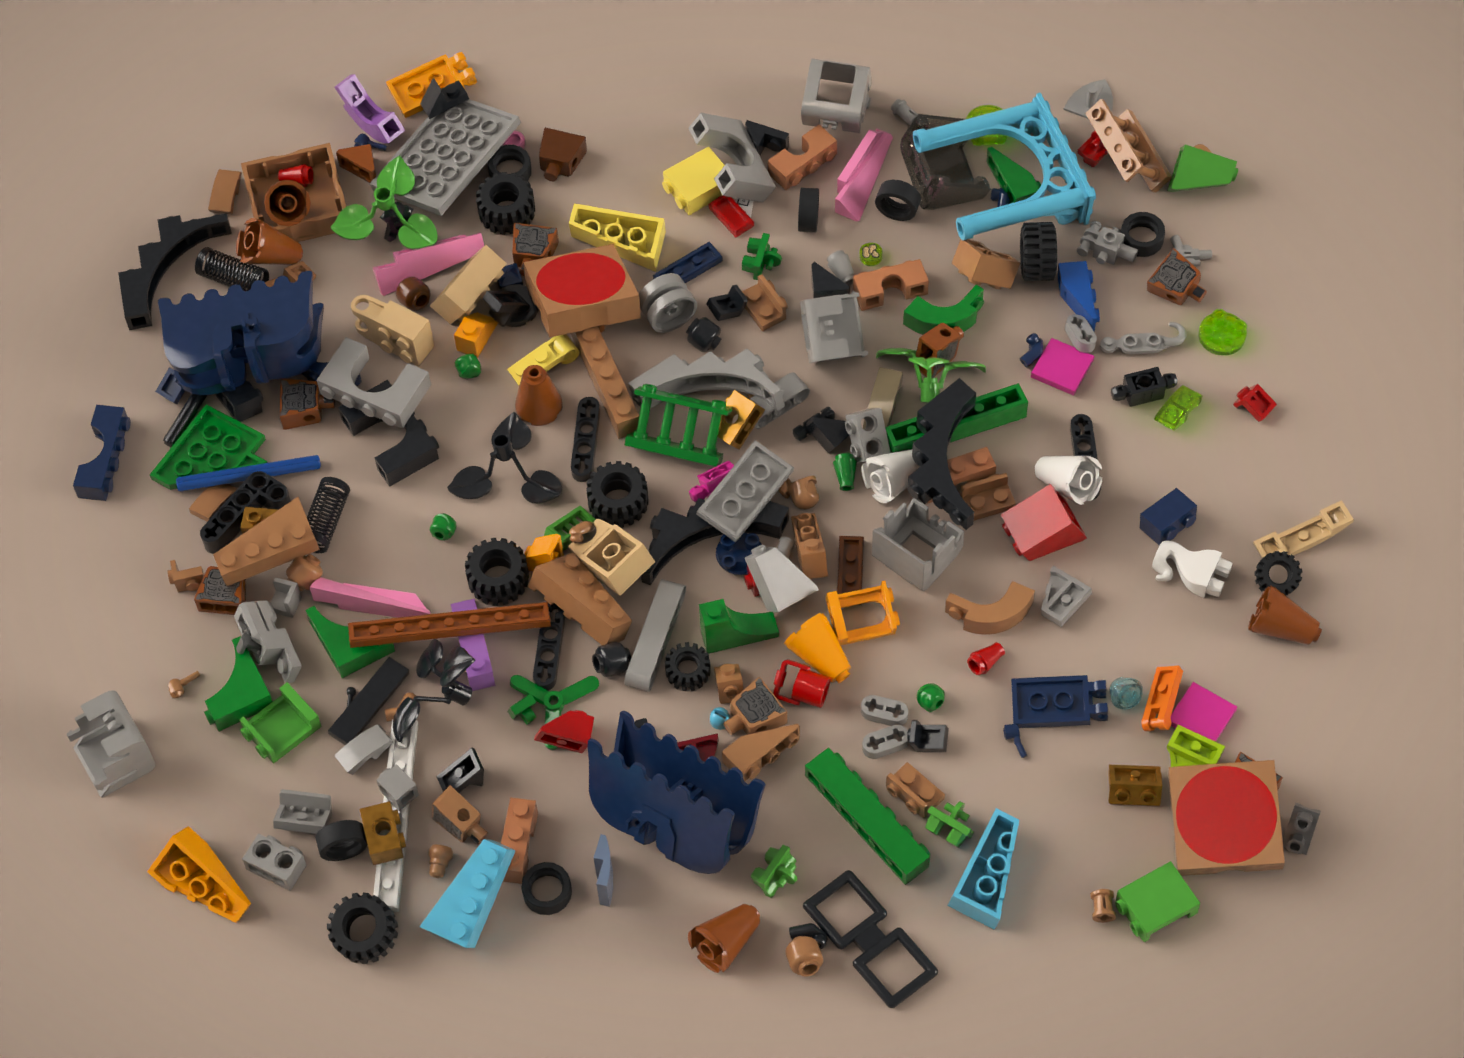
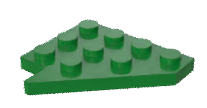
M206 404L150 473V478L158 484L173 490L177 489V477L267 463L266 460L255 455L256 451L266 440L265 435Z

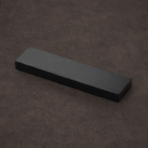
M388 657L330 727L328 734L344 745L357 737L409 675V669Z

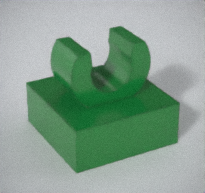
M529 694L512 705L507 712L512 719L520 715L524 723L528 725L537 718L531 709L535 705L536 700L532 694Z

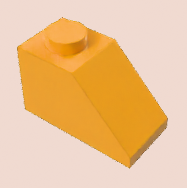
M478 312L465 316L454 334L457 351L465 354H474L478 358L498 323L492 317Z
M552 534L535 538L532 546L529 545L525 551L528 570L533 572L536 566L564 556L561 535Z

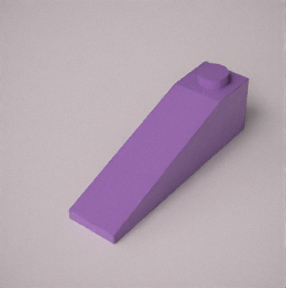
M475 598L451 604L452 612L477 609ZM484 634L458 636L460 647L464 648L476 660L466 669L472 691L496 686Z

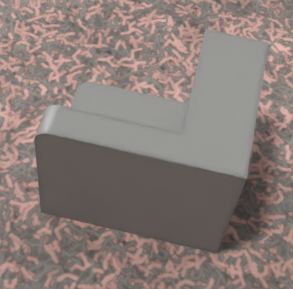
M275 577L273 584L276 591L271 600L272 607L276 614L293 618L302 598L298 583Z

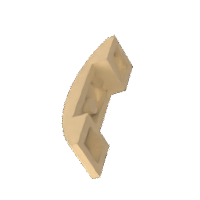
M1341 500L1321 509L1318 516L1279 534L1274 531L1253 541V544L1262 558L1274 551L1288 552V555L1292 554L1294 556L1336 535L1353 523L1354 519Z

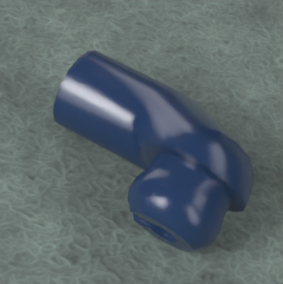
M992 189L991 200L998 201L997 207L1010 204V198L1005 189Z
M1036 333L1029 335L1026 339V342L1029 344V351L1020 358L1021 363L1025 367L1031 365L1043 353V340Z

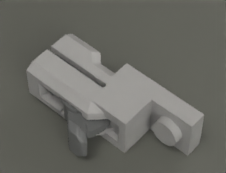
M266 600L257 601L256 604L255 601L239 604L234 615L242 634L236 647L237 653L243 654L245 649L248 648L253 651L258 665L277 664L278 672L282 674L285 683L295 682L302 665L286 629H277L275 626L277 616L271 602Z

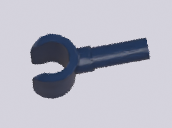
M363 133L359 134L354 140V147L371 144V148L384 151L387 149L386 145L371 141Z
M1016 724L1004 725L1005 740L1014 739V744L1021 758H1025L1027 754L1021 743L1019 727Z

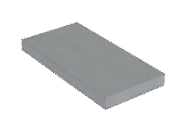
M755 440L697 510L696 514L734 542H737L792 474L794 467Z

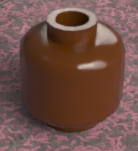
M416 277L403 279L396 290L398 301L411 311H418L426 307L431 296L428 286Z

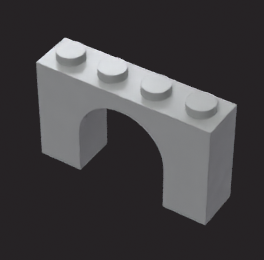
M706 113L698 115L688 128L696 144L719 149L728 154L737 164L726 163L714 178L722 195L764 202L776 186L742 121Z
M345 337L317 379L321 395L327 399L333 398L340 401L348 408L354 407L361 410L369 417L375 416L382 419L390 426L396 425L403 428L431 386L429 372L407 363L395 383L388 389L373 393L363 391L355 385V381L369 360L367 346Z

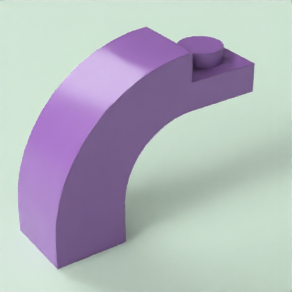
M355 74L349 75L335 86L336 91L345 103L343 107L363 131L376 141L390 143L406 131L394 112L384 111L372 101Z

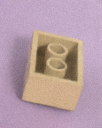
M487 245L483 246L468 260L430 307L449 324H452L457 319L461 322L466 315L468 316L477 306L476 303L484 297L485 293L490 291L492 284L501 278L504 274L502 268L507 263Z

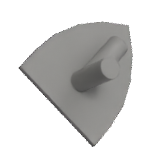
M1105 79L1082 86L1069 98L1063 110L1087 118L1085 113L1102 98L1110 111H1112L1113 96L1111 88Z

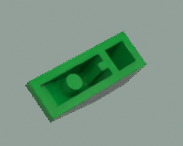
M987 148L986 162L999 186L1005 189L1009 195L1010 204L1025 200L1039 190L1041 184L1034 179L1032 173L995 148Z

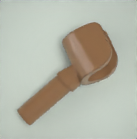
M196 671L181 680H170L168 687L171 697H181L185 692L183 686L198 678L200 673Z

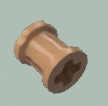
M1109 889L1092 891L1090 895L1091 899L1094 900L1095 911L1092 914V919L1102 923L1115 920L1116 912L1113 911L1112 906L1114 891Z

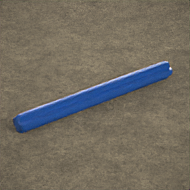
M318 455L177 477L176 484L178 491L245 481L252 473L257 471L265 472L272 477L315 470L321 467Z

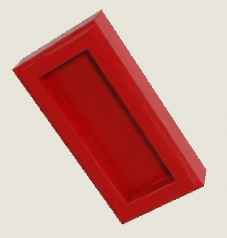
M721 195L708 204L712 213L735 238L754 227V221L732 197Z

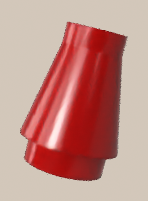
M303 164L280 169L278 179L279 181L293 180L307 187L308 184L313 183L314 172L311 166Z
M995 642L988 647L971 653L967 660L969 668L976 675L986 674L999 658L1005 654L1004 648L1000 643Z

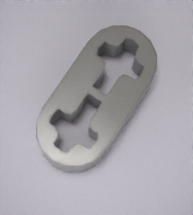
M1077 314L1070 315L1066 321L1065 332L1073 346L1083 353L1092 352L1097 340L1096 334L1085 317Z
M876 695L866 696L861 702V714L866 720L889 726H903L908 720V708L903 702ZM871 704L876 705V709L873 712H870L868 708ZM896 710L900 711L898 718L893 717V713Z
M893 725L869 733L862 742L863 753L868 758L876 759L905 749L908 745V730L902 725ZM897 734L899 737H902V741L898 742L897 739H893V735ZM870 742L878 745V749L874 750L873 747H870Z

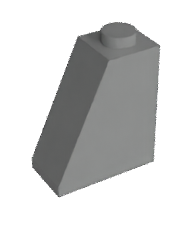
M760 545L751 550L752 554L745 557L764 605L769 612H780L818 591L817 585L776 547Z

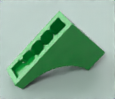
M724 599L699 604L701 635L708 654L779 637V630L773 612L756 614L736 612L725 605Z
M315 606L305 610L309 623L341 678L395 652L393 643L350 648L348 626H342L326 619Z
M241 636L232 639L235 649V665L229 680L219 692L205 700L208 710L204 711L210 725L215 723L219 732L239 723V719L242 717L248 719L256 715L273 702L248 649L246 648L243 654L237 653L236 647Z

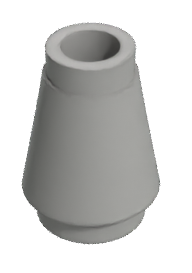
M843 250L832 253L827 258L828 267L837 278L848 286L853 284L854 272L848 254H845Z

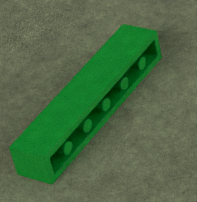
M1017 383L976 397L975 407L963 417L953 432L950 443L1026 418L1028 400L1020 384ZM917 417L885 427L891 453L913 449V443L924 435L917 427Z
M828 747L805 765V777L905 885L929 867L930 852L922 843L918 844L912 838L913 834L906 825L901 826L894 812L879 802L877 794L871 788L867 789L862 784V779L856 771L848 769L845 760L839 753H834Z

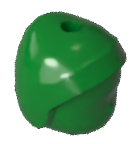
M465 354L454 362L459 377L462 379L476 378L481 374L480 362L474 354Z
M440 513L433 518L429 530L433 537L445 541L454 535L457 524L450 515Z
M928 683L920 687L916 698L923 709L933 712L942 706L945 693L937 684Z

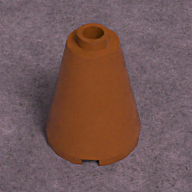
M278 181L269 187L264 198L265 211L268 217L279 225H297L307 216L310 210L311 201L309 193L296 181Z
M250 218L244 223L247 227L244 231L240 230L238 234L236 254L241 257L242 260L240 261L242 263L293 265L298 263L303 257V249L299 242L260 219Z
M539 365L528 366L523 371L515 401L516 413L522 421L530 422L534 426L547 425L555 421L563 408L562 397L545 369Z
M1271 585L1261 595L1256 605L1258 607L1255 615L1252 614L1248 624V630L1254 633L1307 645L1312 641L1317 642L1322 632V629L1319 628V621Z
M747 904L733 908L690 930L688 933L689 945L691 949L697 948L700 953L697 958L708 969L719 973L721 970L724 972L729 968L760 925V913L754 906Z

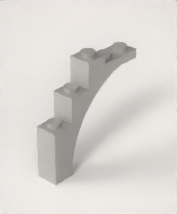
M745 349L727 362L721 357L718 358L711 351L691 364L673 354L628 383L632 398L640 407L643 396L635 395L634 390L639 386H643V384L655 385L657 390L678 395L703 390H736L764 399L777 411L785 407L783 389L778 383L774 384L763 371L764 362L758 354L754 355L748 349ZM652 398L651 408L664 401Z

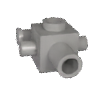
M1092 221L1090 228L1085 230L1084 236L1080 240L1081 245L1077 248V253L1081 256H1087L1090 249L1093 250V257L1096 258L1099 264L1107 262L1114 265L1118 257L1134 262L1138 249L1124 244L1125 234H1122L1119 228L1109 229L1104 226L1102 228L1101 223Z

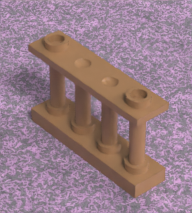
M1101 98L1085 113L1126 182H1129L1136 174H1140L1150 190L1157 192L1172 179L1171 174L1133 111L1126 109L1119 117H1116L1112 114L1104 99Z

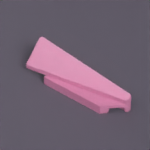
M482 234L458 235L439 240L433 246L393 252L395 262L372 267L381 294L385 296L396 291L399 283L407 277H416L421 280L471 258L484 246Z

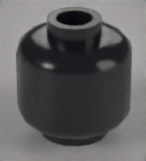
M706 317L696 318L686 331L688 334L687 341L701 352H706L710 348L715 350L722 340L719 337L721 328Z
M620 642L598 646L595 654L592 655L594 669L604 677H611L626 672L631 661L629 649L624 648Z

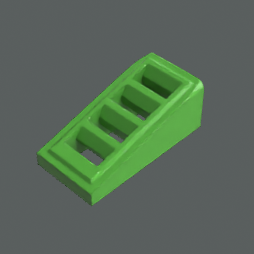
M578 506L546 527L544 536L552 534L561 535L564 551L572 543L570 541L571 534H569L572 526L569 523L573 526L579 524L580 522L576 517L582 521L594 522L596 519L582 506Z

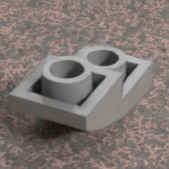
M376 724L351 740L334 756L345 770L353 775L370 758L376 760L393 741L383 728Z

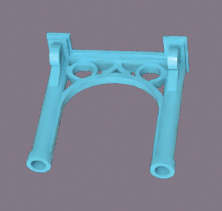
M1037 93L1032 102L927 130L922 128L913 131V142L918 153L985 135L999 134L1012 137L1025 144L1033 151L1041 164L1043 183L1039 190L1031 197L957 218L956 228L961 240L971 239L974 235L1042 216H1055L1061 225L1069 224L1076 218L1079 223L1089 224L1090 216L1093 212V203L1096 199L1095 190L1089 185L1084 169L1080 168L1075 152L1071 151L1066 135L1062 134L1057 118L1053 117L1050 105L1047 100H1044L1041 93ZM1045 138H1046V140H1047V142H1048V144H1049L1050 147H1047L1046 145L1043 144V142L1045 141ZM1057 160L1060 167H1053V162ZM1054 176H1060L1067 185L1057 186L1050 179ZM1046 191L1052 193V195L1043 197Z

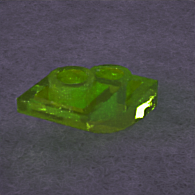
M1182 385L1164 403L1155 415L1154 420L1175 431L1187 421L1189 412L1201 403L1203 395Z

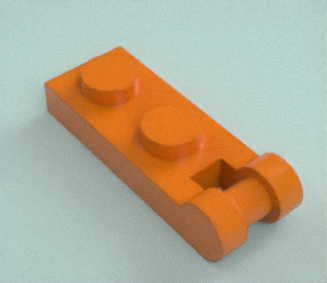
M1179 665L1156 668L1142 718V728L1144 731H1154L1155 728L1160 730H1169L1171 728V714L1183 675V670Z

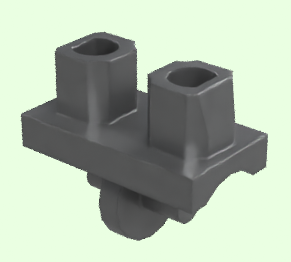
M1295 803L1283 839V847L1291 852L1307 855L1321 811Z

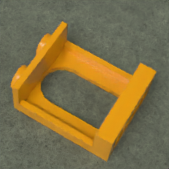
M882 581L880 586L843 594H837V591L827 593L826 604L833 631L840 645L895 634L900 621L897 611L892 610L891 602H894L891 587L887 588L886 581ZM869 602H877L884 607L886 616L881 623L846 631L841 608Z

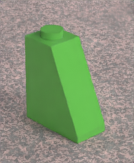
M1183 145L1180 148L1167 191L1176 192L1226 186L1236 179L1238 174V168H1235L1237 161L1189 145Z

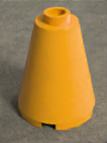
M818 613L804 622L797 633L793 632L785 640L784 644L817 672L831 677V683L835 681L841 683L850 675L848 671L851 666L824 613Z

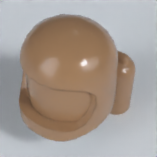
M808 476L791 482L788 478L778 490L787 499L791 495L794 505L799 509H810L819 501V494L815 487L817 483L815 476Z

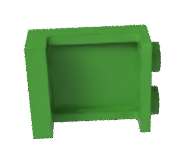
M288 682L279 688L281 696L248 721L245 717L239 719L242 726L240 732L248 742L253 740L257 745L255 748L260 756L264 759L268 757L273 764L322 727L318 715Z
M1170 861L1119 889L1115 905L1119 913L1126 915L1130 921V928L1134 935L1140 936L1143 942H1146L1151 934L1185 915L1188 918L1196 915L1200 902Z

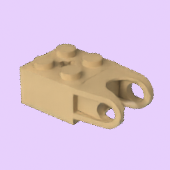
M359 295L352 300L351 310L358 318L355 321L357 332L379 345L385 352L399 356L406 363L420 366L434 348L430 321L391 300L387 304L368 295ZM360 302L369 304L365 310L357 309L356 305ZM362 322L366 324L367 329L360 326Z
M596 519L592 523L597 530L594 538L583 544L572 542L568 548L577 555L596 579L621 596L655 561L644 544L616 524L612 525L601 519Z

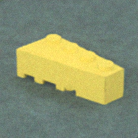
M574 204L569 221L571 237L595 247L614 244L621 258L656 272L666 233L663 218Z

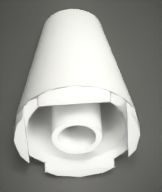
M913 449L872 456L865 460L867 461L866 463L862 464V477L867 489L872 488L875 493L872 496L880 503H888L908 487V476L921 467L913 460Z
M1043 456L1035 465V475L1039 480L1047 485L1051 484L1060 494L1080 505L1084 504L1083 502L1091 501L1095 498L1100 490L1103 478L1099 476V469L1102 470L1101 464L1091 456Z

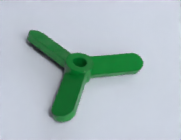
M514 675L510 679V686L526 696L532 694L538 703L544 705L545 724L561 716V711L565 705L595 691L599 687V680L595 676H588L559 692H549L523 676ZM553 700L558 702L554 705L550 704V702ZM544 743L549 750L558 748L557 746Z

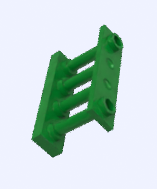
M643 384V386H639L634 390V394L643 396L637 430L626 436L625 446L715 467L722 463L724 453L717 452V437L722 415L727 416L730 414L733 407L726 406L727 403L721 400L708 402L657 390V386L651 384ZM652 398L666 401L661 431L657 438L648 436L646 432ZM675 404L689 407L684 437L680 443L672 442L669 437ZM699 409L712 412L707 443L703 449L694 447V443H692Z

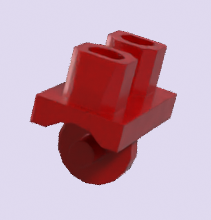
M1094 130L1091 133V137L1078 149L1077 154L1083 157V161L1086 164L1095 167L1108 154V151Z

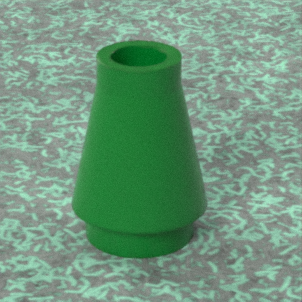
M850 453L836 455L833 462L840 490L842 491L854 489L857 460Z

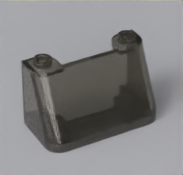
M918 114L901 139L900 150L912 185L920 193V207L924 210H935L980 200L986 197L991 190L984 176L973 178L963 151V147L968 140L918 153L915 148L913 131L922 128L927 130L965 119Z

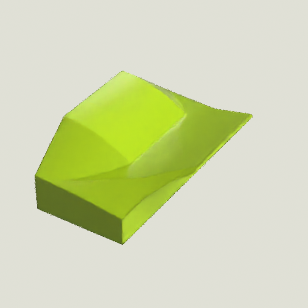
M1177 725L1167 744L1171 767L1217 764L1225 749V746L1180 725Z

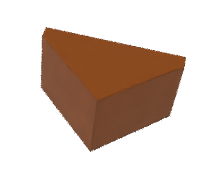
M371 144L339 149L336 152L339 166L369 183L376 177Z

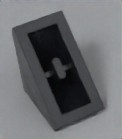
M815 261L811 264L813 298L850 294V286Z
M812 417L806 423V428L827 453L849 436L845 427L846 421Z

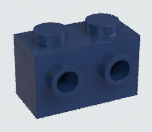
M1175 488L1140 513V529L1160 546L1161 542L1173 540L1178 532L1194 524L1196 521L1197 505L1178 488Z

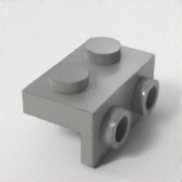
M284 789L280 791V805L273 820L274 829L317 834L320 829L329 824L332 816L330 795Z

